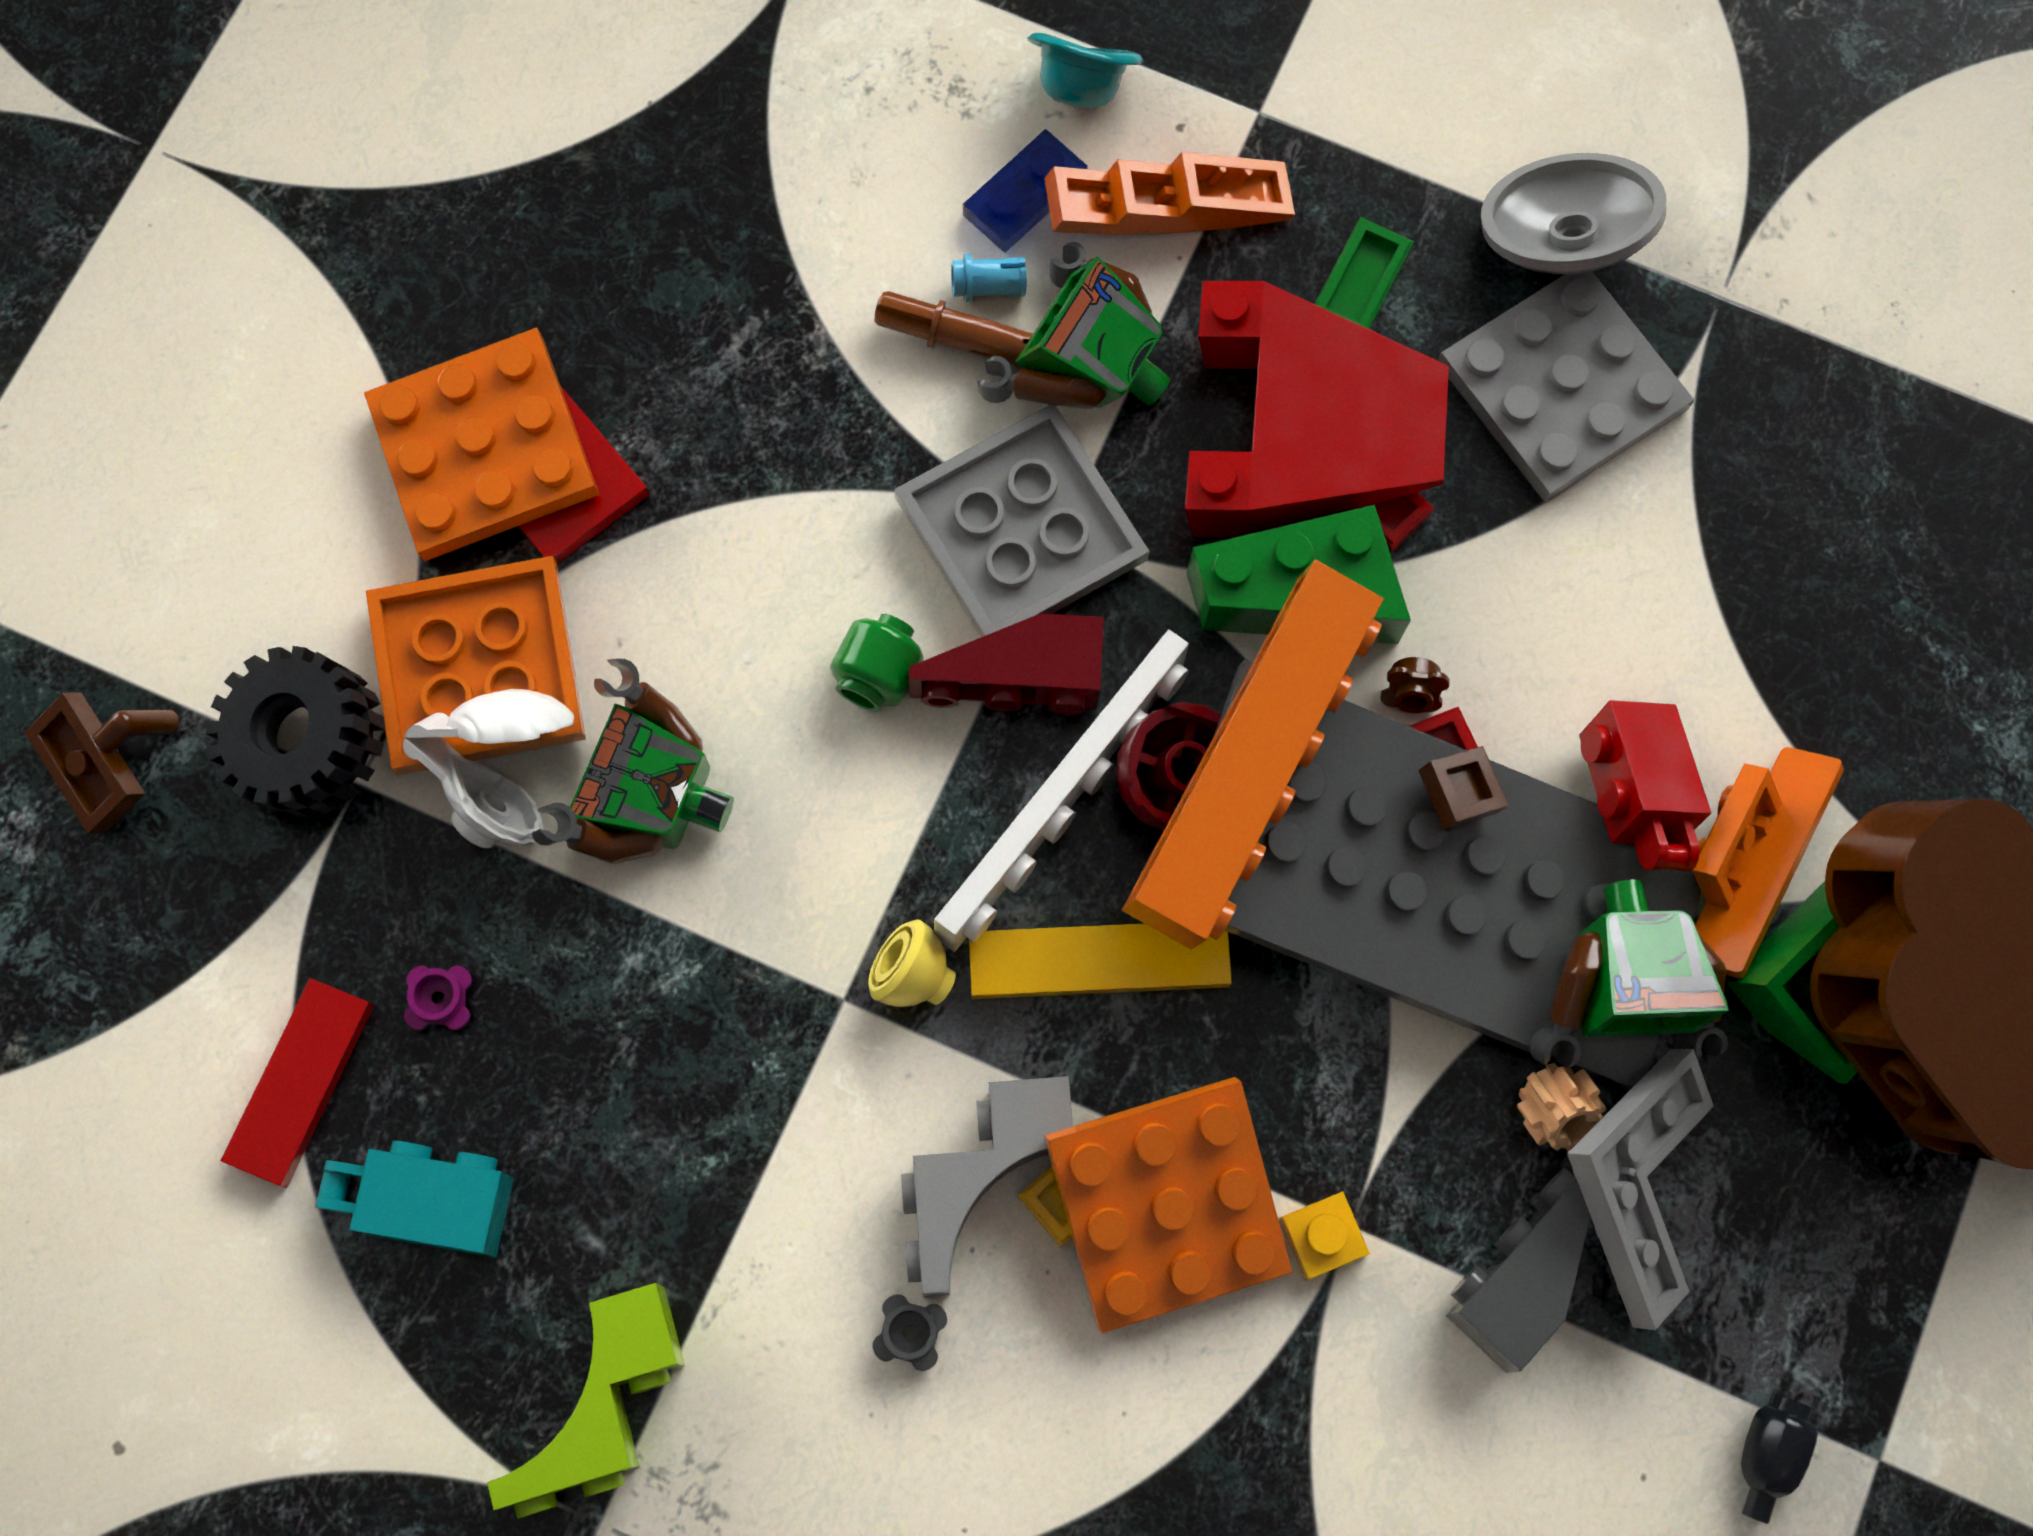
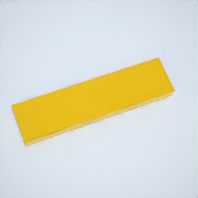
M1147 924L985 931L976 942H972L969 939L972 1000L1229 988L1232 984L1228 932L1225 930L1217 940L1209 936L1206 941L1192 950Z

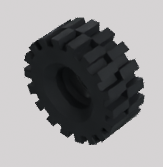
M298 646L292 647V653L282 647L267 649L269 662L256 655L247 659L243 663L249 672L244 677L232 672L224 681L225 684L232 688L228 697L225 699L216 694L211 708L220 711L221 714L219 721H207L206 735L217 739L218 744L207 747L209 760L222 765L215 773L222 783L233 787L232 792L244 799L284 815L290 813L297 817H312V809L323 814L329 813L337 809L333 800L335 796L349 802L359 793L352 785L354 780L359 777L368 782L375 769L365 764L370 754L381 757L384 743L373 738V731L385 730L384 716L371 710L380 705L376 693L365 688L368 683L360 675L319 652L314 653L305 647ZM301 707L307 709L309 725L304 739L292 751L281 754L277 747V734L282 722L294 710Z

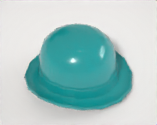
M1032 33L1027 37L1029 42L1041 47L1042 62L1040 76L1041 84L1046 94L1057 102L1073 107L1096 109L1105 106L1114 99L1126 66L1142 64L1144 61L1140 54L1128 50L1086 48L1045 33Z

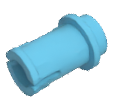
M970 253L963 254V260H952L953 297L964 296L965 302H972L973 296H1025L1027 287L1025 258L972 260Z

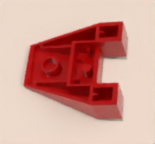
M1265 281L1202 282L1198 338L1205 369H1258L1252 452L1189 451L1185 511L1192 537L1235 538L1370 506L1444 484L1448 365Z

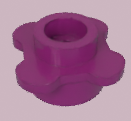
M458 965L451 967L448 971L440 968L429 969L426 966H417L409 972L406 978L409 1007L404 1012V1019L411 1028L421 1031L429 1025H446L451 1030H460L467 1025L470 1020V1011L465 1007L466 990L472 984V976L467 969ZM437 992H442L444 1000L439 1004H435L432 1000L433 995Z

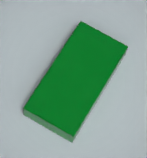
M1360 217L1315 305L1371 329L1411 252L1414 241Z

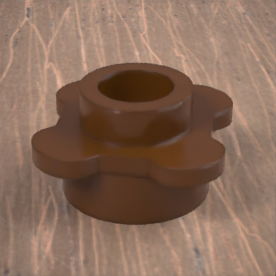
M1422 657L1403 658L1395 662L1387 672L1389 686L1381 691L1380 700L1386 706L1398 707L1407 713L1434 712L1442 707L1440 695L1442 691L1449 688L1450 679L1441 672L1440 667L1435 662Z

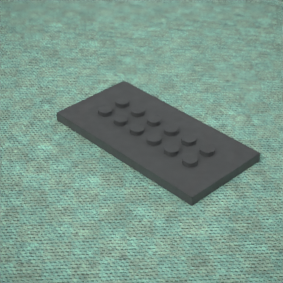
M1245 659L1238 666L1215 733L1252 666V661ZM1343 700L1334 713L1326 709L1317 727V730L1325 734L1319 750L1306 768L1297 765L1287 784L1295 789L1296 792L1286 813L1276 825L1268 821L1260 836L1258 843L1264 845L1266 851L1256 871L1247 882L1239 878L1228 900L1236 904V909L1225 931L1531 1053L1530 1042L1532 1036L1539 1029L1553 1027L1554 1022L1549 1018V1013L1572 943L1580 932L1600 916L1608 913L1603 889L1606 886L1623 880H1639L1643 885L1649 911H1684L1691 916L1692 920L1694 919L1701 895V889L1692 871L1646 870L1641 866L1633 844H1611L1604 817L1600 814L1596 803L1492 760L1489 761L1509 806L1495 815L1443 830L1418 770L1430 761L1467 750ZM1574 1028L1572 1036L1579 1041L1582 1048V1056L1579 1062L1570 1068L1576 1072L1584 1069L1591 1078L1629 1092L1649 1072L1660 1034L1583 1037L1581 1028ZM1560 1041L1552 1047L1549 1060L1558 1064L1557 1054L1560 1049Z

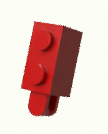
M1609 700L1579 734L1581 753L1588 764L1597 794L1598 810L1604 817L1611 844H1633L1639 862L1646 870L1692 871L1698 863L1700 854L1695 829L1712 812L1676 704Z

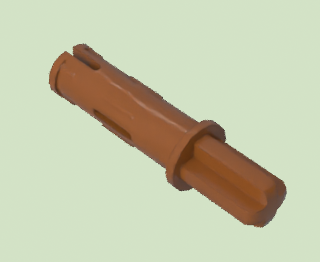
M890 291L882 293L875 310L874 321L878 326L928 340L927 347L934 348L935 344L938 343L988 359L992 356H1001L1010 365L1020 368L1022 367L1016 363V360L1033 335L1031 332L1013 328L1009 325L946 308V301L939 300L938 305H934Z

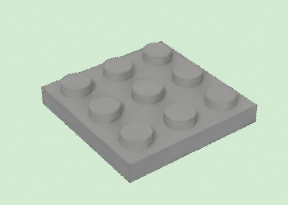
M1593 272L1563 275L1442 351L1437 360L1449 366L1450 381L1544 502L1686 412L1695 401Z
M1054 405L1044 407L894 489L896 501L981 637L1040 613L1053 614L1148 561L1149 549L1058 408Z

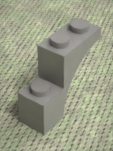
M1069 1076L989 1082V1100L976 1101L979 1141L992 1140L993 1150L913 1156L914 1173L901 1174L904 1214L917 1213L919 1241L906 1242L908 1283L921 1282L923 1297L950 1295V1274L956 1243L967 1218L982 1196L1011 1171L1032 1160L1049 1155L1044 1135L1073 1127Z

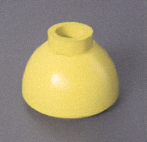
M917 919L899 926L885 941L871 967L868 985L872 999L885 1005L907 1007L915 1006L924 1001L938 1005L951 991L956 974L955 971L947 967L946 953L938 936L928 925Z

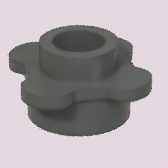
M896 1294L890 1296L882 1305V1312L885 1315L882 1332L873 1340L872 1347L875 1355L884 1362L891 1361L894 1358L911 1362L918 1371L931 1369L938 1360L935 1344L938 1332L947 1325L946 1312L938 1304L922 1307L909 1303L903 1295ZM907 1326H913L916 1329L917 1334L915 1338L906 1339L904 1337L903 1331Z

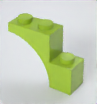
M653 1283L589 1303L593 1326L592 1359L588 1378L578 1404L562 1430L537 1456L505 1476L487 1482L493 1510L514 1506L517 1519L557 1507L555 1493L582 1485L584 1497L586 1498L625 1485L622 1472L640 1467L620 1385L628 1383L631 1395L655 1389L671 1383L669 1370L685 1366L664 1286Z

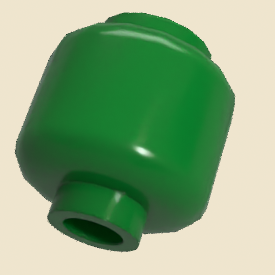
M881 614L878 620L867 618L855 620L830 665L831 673L838 682L835 687L836 691L853 704L873 712H879L882 706L898 705L904 699L909 689V666L922 662L924 659L920 647L911 638L914 634L913 628L901 619L889 614Z

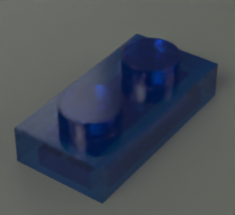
M1045 129L963 203V216L1006 253L1050 212L1044 178L1054 166L1088 169V165Z

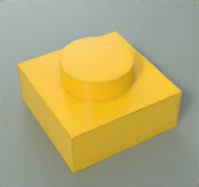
M1343 1191L1279 1218L1305 1281L1370 1254Z

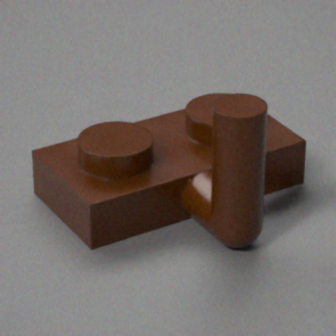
M62 693L24 733L87 834L107 833L146 794L117 748L129 736L174 734L179 727V718L173 710H121L114 713L102 725L82 693Z

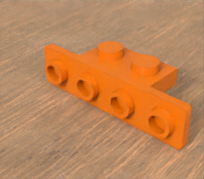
M1785 747L1780 751L1771 772L1767 768L1744 763L1734 785H1728L1722 792L1718 803V817L1708 837H1703L1698 841L1700 849L1699 860L1692 872L1706 900L1695 927L1698 934L1724 962L1726 975L1743 978L1747 974L1844 772L1840 759Z

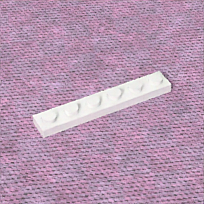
M1168 629L936 916L934 919V933L938 936L941 943L955 952L966 938L976 942L985 933L997 914V910L992 907L995 901L1006 888L1015 893L1024 884L1037 863L1031 856L1045 839L1054 844L1064 834L1076 814L1070 808L1084 791L1091 796L1094 795L1106 781L1114 767V764L1109 759L1123 743L1127 733L1148 715V710L1159 697L1169 701L1181 687L1189 673V670L1183 667L1189 646L1188 642Z

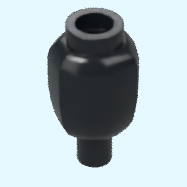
M1774 1393L1770 1406L1766 1405L1757 1410L1745 1439L1742 1453V1474L1748 1486H1750L1742 1514L1769 1524L1777 1498L1785 1497L1799 1487L1809 1468L1817 1444L1818 1433L1815 1425L1811 1422L1815 1411L1814 1408Z

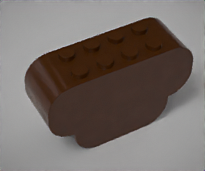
M1991 799L1899 801L1883 804L1867 813L1839 840L1827 864L1825 875L1826 899L1830 912L1840 928L1824 943L1813 964L1810 979V995L1816 1017L1825 1032L1913 1141L1937 1152L1962 1154L1996 1161L2010 1167L2033 1169V827L2018 811L2002 802Z

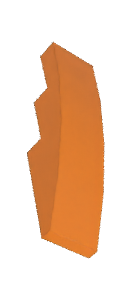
M1181 152L1171 164L1117 159L1108 171L1054 166L1044 178L1053 232L1106 235L1171 234L1232 229L1289 221L1295 215L1285 162Z

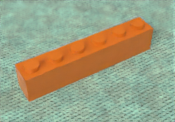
M1316 559L1300 575L1133 887L1122 911L1191 950L1206 941L1209 936L1217 940L1222 935L1236 909V904L1228 900L1239 878L1247 882L1252 877L1266 851V847L1258 843L1260 836L1268 821L1275 825L1279 823L1294 798L1296 790L1287 784L1297 765L1306 768L1323 742L1325 734L1317 730V727L1326 709L1334 713L1342 704L1352 686L1354 679L1345 673L1354 655L1363 658L1380 632L1382 624L1374 620V617L1384 599L1383 597Z

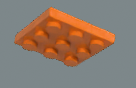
M537 327L364 392L416 551L424 561L600 495L546 344Z
M553 556L365 590L391 770L397 776L429 770L419 760L409 758L403 751V741L409 727L438 712L450 717L452 711L468 700L480 695L507 689L531 690L554 697L574 714V724L555 732L539 734L541 738L519 742L485 744L469 742L460 737L441 738L461 756L470 761L586 740L558 566Z
M1236 1077L1044 1135L1096 1326L1101 1334L1293 1273L1242 1082Z

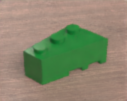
M1375 505L1193 547L1186 574L1202 629L1268 635L1297 579L1316 559L1384 598L1374 617V620L1382 624L1376 639H1379L1378 643L1398 644L1411 619Z

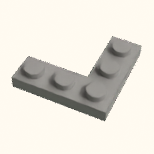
M1670 1049L1567 1153L1574 1176L1580 1186L1594 1223L1596 1234L1600 1239L1618 1292L1621 1295L1633 1328L1656 1330L1690 1292L1647 1177L1714 1107L1694 1049Z

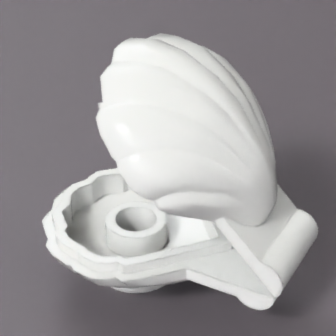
M507 689L480 695L468 700L452 711L450 717L438 712L412 725L405 733L403 751L409 758L419 760L440 779L444 793L455 810L451 814L452 823L465 839L482 848H491L496 842L514 847L519 845L529 846L536 843L532 837V832L539 829L544 830L543 821L534 800L515 780L505 776L499 770L465 759L441 737H460L469 742L485 744L528 741L541 738L539 734L555 732L561 728L573 725L575 717L563 703L550 695L531 690Z

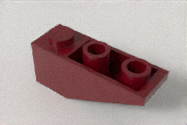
M1040 613L909 666L910 698H921L923 704L939 708L955 707L959 705V700L985 702V707L997 711H1016L1022 708V704L1048 705L1049 711L1063 715L1081 714L1086 711V708H1097L1101 687L1104 617Z

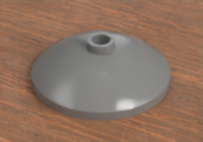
M1574 153L1553 156L1516 169L1501 179L1490 190L1481 208L1482 232L1485 240L1496 253L1525 269L1548 274L1592 272L1626 260L1646 246L1658 234L1666 217V193L1656 175L1644 166L1626 158L1599 153Z

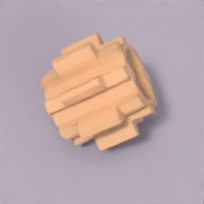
M1555 1063L1548 1064L1545 1069L1537 1073L1532 1072L1527 1077L1528 1082L1525 1088H1520L1519 1097L1522 1102L1517 1104V1108L1525 1118L1523 1124L1539 1146L1549 1142L1551 1147L1557 1151L1560 1148H1566L1569 1152L1603 1118L1601 1113L1606 1111L1605 1105L1598 1097L1601 1091L1584 1069L1574 1073L1570 1067H1557Z

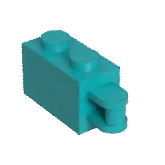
M392 1141L390 1152L368 1149L365 1166L326 1160L315 1208L353 1215L349 1230L364 1235L496 1258L514 1178L502 1171H496L498 1162L496 1158L458 1152L456 1163L430 1159L433 1149L431 1147L403 1141ZM351 1177L361 1178L356 1203L345 1201Z

